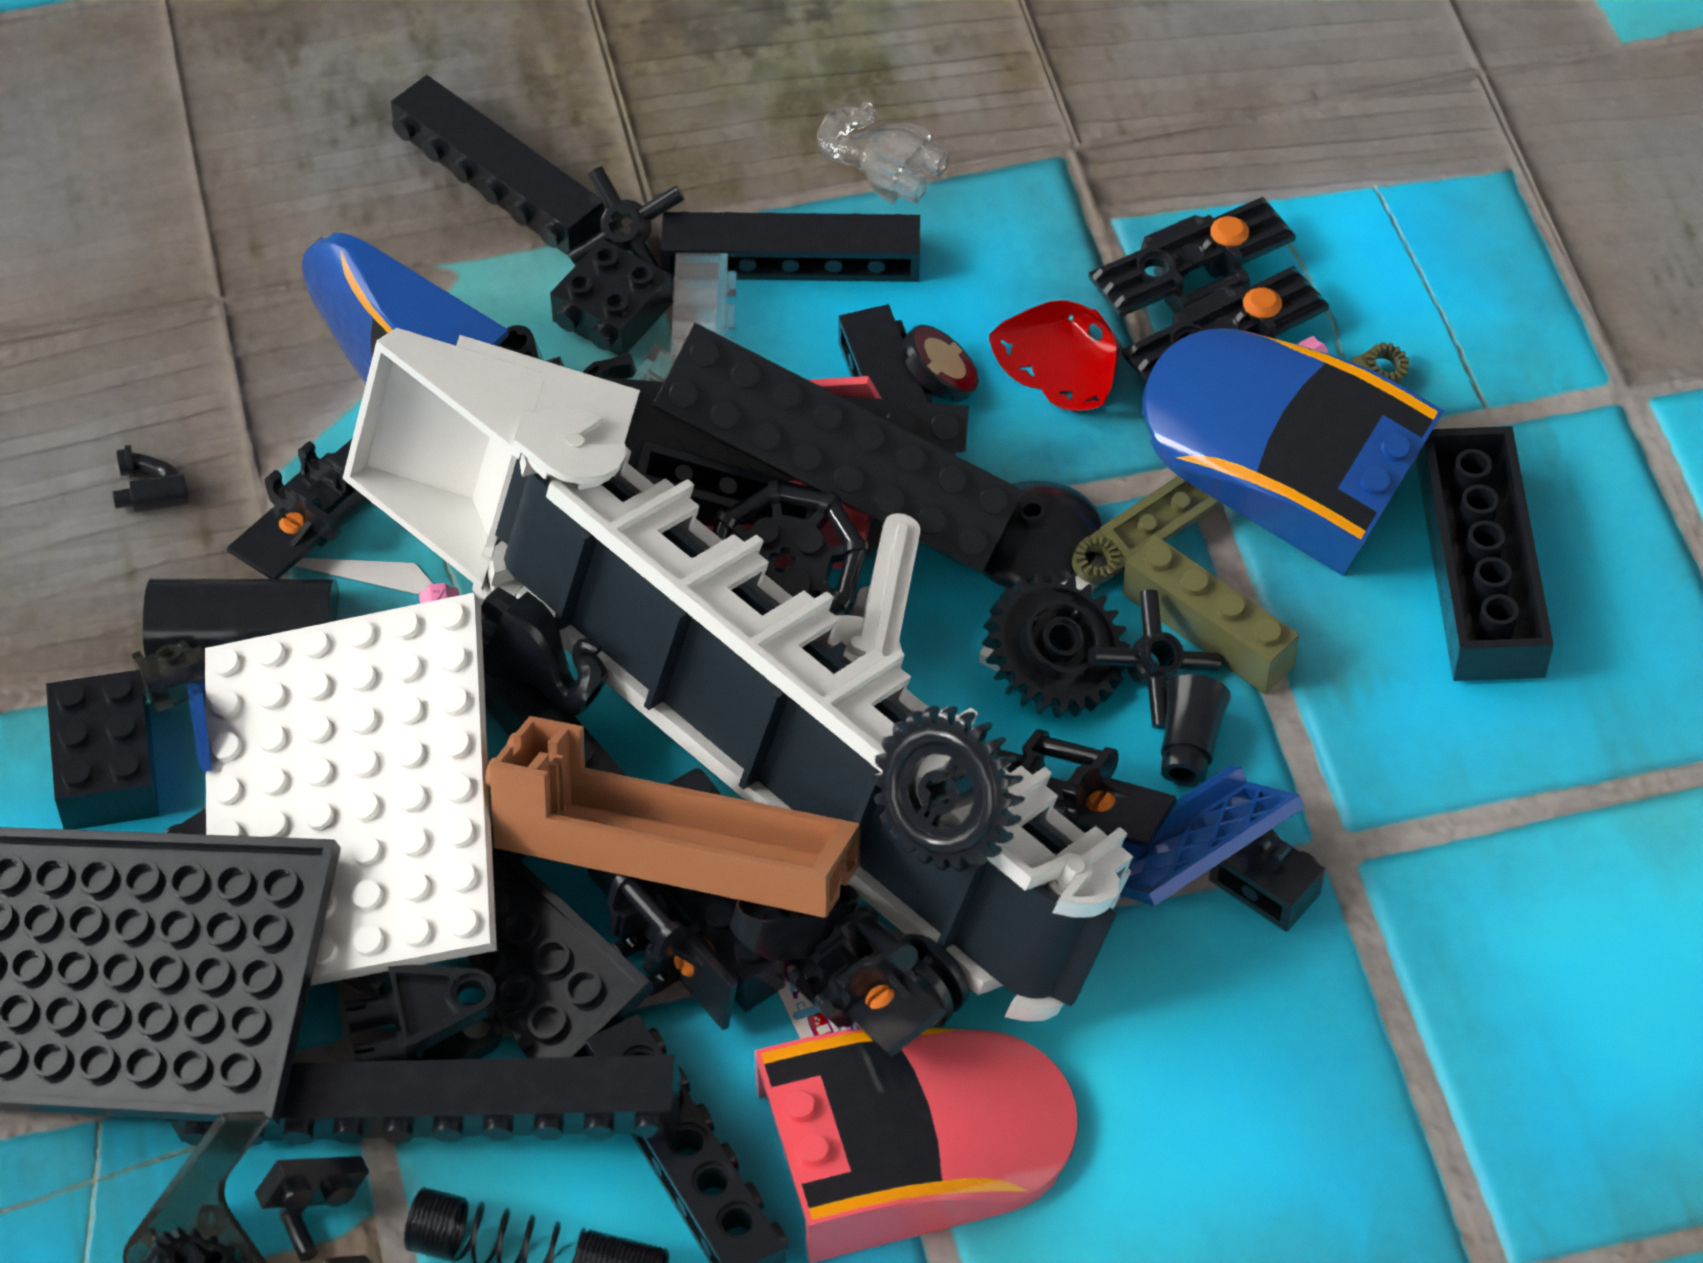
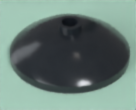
M1032 480L1012 484L1024 491L982 574L994 583L1011 589L1019 579L1023 578L1029 582L1036 573L1041 575L1045 583L1053 572L1058 574L1061 583L1069 580L1071 576H1077L1072 567V556L1078 544L1102 527L1100 516L1094 505L1079 491L1057 482ZM1087 552L1084 554L1088 565L1093 562L1098 554L1097 552Z

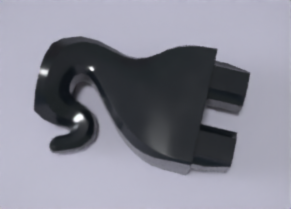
M501 587L495 588L487 595L481 605V613L498 624L496 628L481 618L484 673L501 680L529 683L541 691L561 711L570 715H581L593 703L608 679V671L597 656L602 651V646L586 638L579 639L574 644L572 659L578 672V679L576 681L568 667L558 624L545 604L528 591L517 599Z

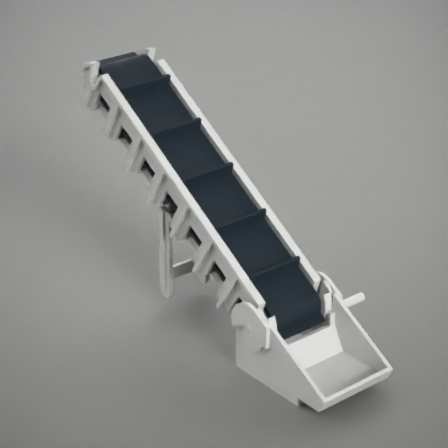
M396 328L376 341L343 480L473 583L472 591L481 601V605L487 595L498 586L517 599L528 591L543 602L551 611L558 624L564 649L572 654L573 646L579 639L586 638L599 643L602 646V651L597 656L608 671L606 684L743 799L860 823V865L848 884L857 890L861 898L904 934L925 936L946 949L962 968L969 988L977 995L1001 986L1017 994L1011 1002L1005 1018L1025 1022L1045 1021L1058 1015L1064 1003L1072 1006L1076 1002L1118 914L1113 908L1131 873L1128 867L1134 856L1121 847L1127 835L1123 829L1119 827L1110 835H1106L1095 826L1087 833H1084L1053 808L1058 795L1046 786L1052 772L1043 767L1032 775L1022 766H1019L1011 773L1006 769L1004 770L1006 775L1023 776L1021 782L1008 787V792L1016 796H1023L1025 800L1021 804L1008 807L1007 809L1013 815L1021 816L1022 820L1013 826H1003L1006 831L1014 834V838L1004 844L995 842L996 845L1002 847L1001 854L993 858L987 857V862L980 867L970 865L968 869L959 872L954 870L952 866L947 870L940 871L935 867L934 861L923 865L918 861V850L908 855L903 851V837L895 840L890 837L889 833L893 827L892 822L884 823L880 819V814L886 808L885 805L877 804L874 800V795L882 792V788L875 785L872 781L873 775L882 772L875 764V756L886 753L882 748V740L884 737L893 735L892 729L895 723L906 721L907 716L914 711H921L923 713L928 708L926 704L906 689L911 676L901 669L905 654L902 652L899 641L920 537V526L916 520L900 513L887 516L882 527L870 586H865L858 591L852 615H834L829 611L834 597L827 591L815 599L805 591L792 597L765 575L769 562L759 554L764 540L758 535L745 542L735 534L722 540L698 521L696 516L700 506L690 499L694 484L687 479L674 486L665 478L654 485L628 464L631 450L625 446V439L640 390L463 335L459 336L455 346ZM970 707L960 715H955V718L957 720L962 714H965L967 712H974L976 716L972 721V730L974 729L973 724L978 714L974 709ZM932 754L920 765L916 776V793L921 806L923 804L919 797L918 787L921 778L927 772L947 765L951 759L949 756ZM973 803L942 815L938 822L955 826L961 824L969 816Z

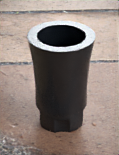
M1197 674L1175 676L1167 682V709L1161 755L1163 757L1161 775L1164 779L1172 781L1179 786L1187 787L1197 786L1199 782L1205 781L1208 766L1213 759L1215 742L1221 721L1231 699V693L1223 683Z

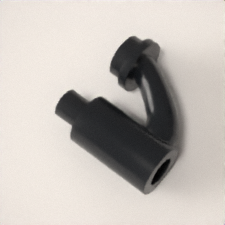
M131 444L125 445V449L117 450L121 476L130 475V478H136V470H140L156 477L130 481V488L113 491L116 509L133 506L134 512L189 504L184 473H180L174 466L163 460L134 453Z

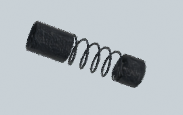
M425 1186L422 1187L413 1199L404 1231L406 1251L416 1252L417 1254L421 1253L428 1257L431 1256L456 1263L466 1255L471 1247V1259L473 1263H477L475 1251L476 1235L485 1209L484 1202H480L477 1207L472 1234L464 1250L457 1258H454L466 1228L468 1200L464 1196H456L444 1191L432 1190ZM506 1208L503 1212L498 1238L484 1263H490L495 1254L497 1263H502V1239L510 1217L509 1208ZM534 1214L529 1217L524 1243L514 1263H520L521 1259L522 1263H527L528 1244L536 1220ZM557 1221L554 1225L550 1247L543 1263H553L554 1249L561 1229L560 1221ZM583 1227L580 1231L576 1252L571 1263H669V1251L661 1246L648 1245L646 1242L628 1240L626 1237H618L617 1235H608V1233H603L602 1231H593V1229L587 1231Z

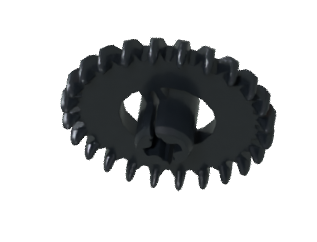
M931 706L926 708L923 713L921 711L910 713L906 721L894 724L892 729L893 735L883 738L882 748L886 753L875 756V764L882 772L872 776L873 783L881 787L882 792L874 795V800L877 804L885 805L886 810L880 814V819L884 823L892 822L893 827L889 835L893 840L900 837L904 838L902 848L907 855L918 850L917 858L921 864L926 865L934 861L935 867L940 871L947 870L952 866L954 870L962 872L968 869L970 865L974 867L984 865L988 860L987 857L993 858L1001 854L1002 847L996 845L995 842L1004 844L1014 838V834L1006 831L1003 826H1013L1019 823L1022 817L1013 815L1007 809L1008 807L1024 802L1025 797L1009 793L1008 787L1021 782L1023 776L1005 774L1004 770L1016 761V756L998 757L996 754L999 748L1006 742V738L1001 737L990 742L985 740L987 732L992 727V723H983L972 730V721L976 716L974 712L962 714L956 720L955 715L958 712L956 706L947 707L941 713L938 706ZM932 754L949 756L951 759L947 765L929 771L921 778L918 786L919 797L923 804L921 806L916 793V776L920 765ZM973 803L969 816L961 824L955 826L938 822L942 815Z

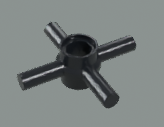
M1149 589L1140 592L1143 637L1136 641L1133 648L1092 646L1088 652V661L1090 665L1126 667L1133 680L1139 684L1148 685L1152 728L1162 729L1165 728L1167 709L1166 681L1171 679L1178 669L1218 671L1221 667V656L1219 653L1184 651L1180 641L1175 636L1162 632L1158 591ZM1151 653L1157 657L1159 665L1153 661Z

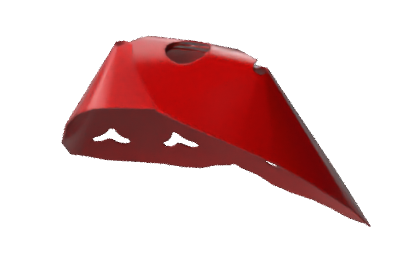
M1068 300L1049 301L1002 322L989 334V342L993 354L1003 370L1021 385L1042 389L1044 395L1052 404L1072 411L1094 409L1104 404L1113 386L1122 352V345L1097 309H1090ZM1091 324L1097 325L1102 330L1103 336L1101 340H1094L1091 336ZM1001 340L1013 344L1011 355H1007L1006 346L1001 343ZM1032 366L1035 376L1029 375L1027 370H1022L1019 367ZM1073 391L1072 399H1069L1067 395L1060 394L1059 392ZM1096 395L1097 398L1100 399L1099 401L1091 400L1089 402H1085L1086 400H1089Z

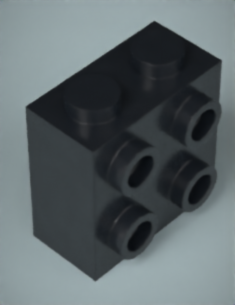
M600 239L550 292L553 322L557 323L565 331L574 332L590 340L599 349L609 350L618 356L625 352L628 353L673 304L672 274Z

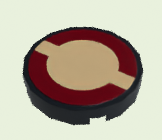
M922 324L913 327L904 337L901 343V350L907 351L909 355L905 360L907 367L918 382L932 394L938 395L941 398L948 394L952 396V402H961L966 400L976 390L979 379L971 358L946 333L935 327Z

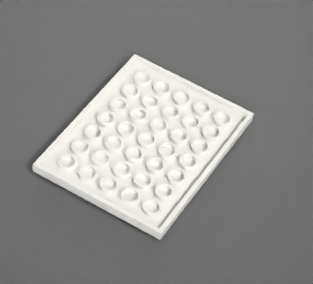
M473 592L205 648V705L212 770L206 771V835L335 839L341 847L310 986L389 971L388 966L423 965L497 951L489 786L486 784L488 751L481 601Z

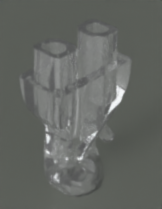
M867 101L861 103V108L850 106L833 108L826 115L818 130L817 145L821 154L827 159L855 167L862 171L868 178L873 190L889 203L894 204L901 197L917 204L927 189V177L921 175V171L923 170L935 177H940L947 169L948 151L932 143V131L911 123H894L847 135L851 130L862 129L871 125L877 117L876 109Z

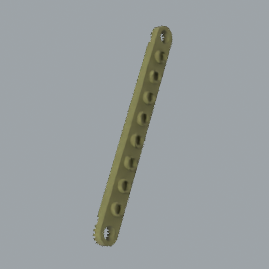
M1381 342L1380 345L1375 344L1371 349L1351 360V362L1371 369L1398 384L1402 382L1410 366L1408 365L1409 358L1405 357V351L1401 352L1398 345L1394 347L1390 342L1388 345L1385 342ZM1380 358L1389 360L1395 366L1396 371L1394 373L1390 372V374L1387 371L1382 373L1383 370H1378L1379 366H1376L1377 362L1375 360ZM1177 476L1100 527L1098 531L1084 538L1078 544L1072 556V567L1075 573L1088 583H1105L1124 571L1125 562L1154 535L1167 542L1223 503ZM1087 552L1100 553L1106 559L1107 566L1104 569L1103 567L1099 569L1097 567L1091 568L1092 565L1087 564L1088 561L1085 560L1084 554Z

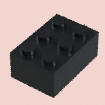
M141 670L46 683L54 799L63 829L74 830L160 817L149 701Z

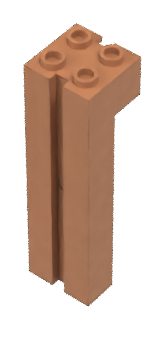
M529 716L519 730L510 735L507 745L497 757H493L487 766L486 784L491 786L490 816L491 827L493 828L494 848L824 918L828 916L840 897V885L847 886L860 865V823L585 768L584 726Z

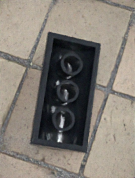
M151 578L146 586L143 604V646L147 666H205V648L334 622L337 620L339 601L338 583L336 579Z

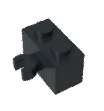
M1271 829L1210 869L1209 881L1288 932L1321 894L1325 868L1311 854L1298 851L1287 842L1281 840L1277 833Z

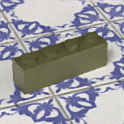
M1154 535L1125 562L1122 595L1141 607L1140 592L1149 589L1157 590L1162 623L1202 651L1219 653L1222 665L1262 693L1266 694L1294 667L1299 634L1158 536Z

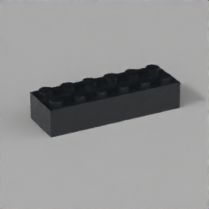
M1513 427L1433 429L1418 453L1416 464L1453 681L1545 678L1554 645Z

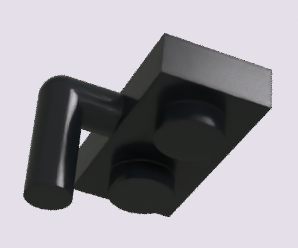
M362 1156L277 1160L254 1193L262 1209L281 1208L279 1212L280 1220L299 1260L304 1262L313 1259L318 1254V1249L303 1220V1212L308 1206L328 1205L330 1207H337L347 1204L354 1197L356 1190L368 1175L369 1170Z

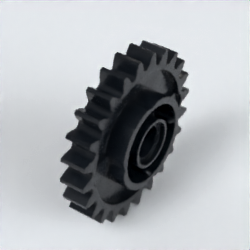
M1054 572L1046 583L1039 573H1036L1029 582L1023 578L1019 579L1012 589L1008 587L999 597V600L991 607L989 612L992 616L983 627L990 633L984 639L982 645L994 650L986 659V663L996 664L1000 667L993 677L994 680L1007 679L1009 685L1005 693L1010 695L1016 691L1022 694L1020 701L1022 707L1032 700L1036 702L1038 714L1041 715L1050 706L1056 718H1060L1067 708L1073 717H1077L1085 708L1092 712L1101 701L1106 702L1114 693L1113 689H1116L1124 679L1121 673L1126 667L1090 665L1088 661L1090 647L1130 648V644L1119 641V638L1127 630L1126 627L1116 626L1112 622L1119 612L1117 610L1105 611L1103 605L1107 597L1104 595L1093 599L1091 597L1092 585L1088 584L1082 590L1077 589L1074 576H1071L1065 584L1060 582L1058 574ZM1050 640L1056 641L1061 646L1062 650H1059L1055 646H1053Z

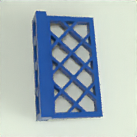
M1228 766L1176 800L1177 803L1149 847H1142L1123 841L1121 847L1134 857L1128 867L1131 873L1118 900L1126 897L1156 906L1305 808L1300 794L1247 782L1241 767Z

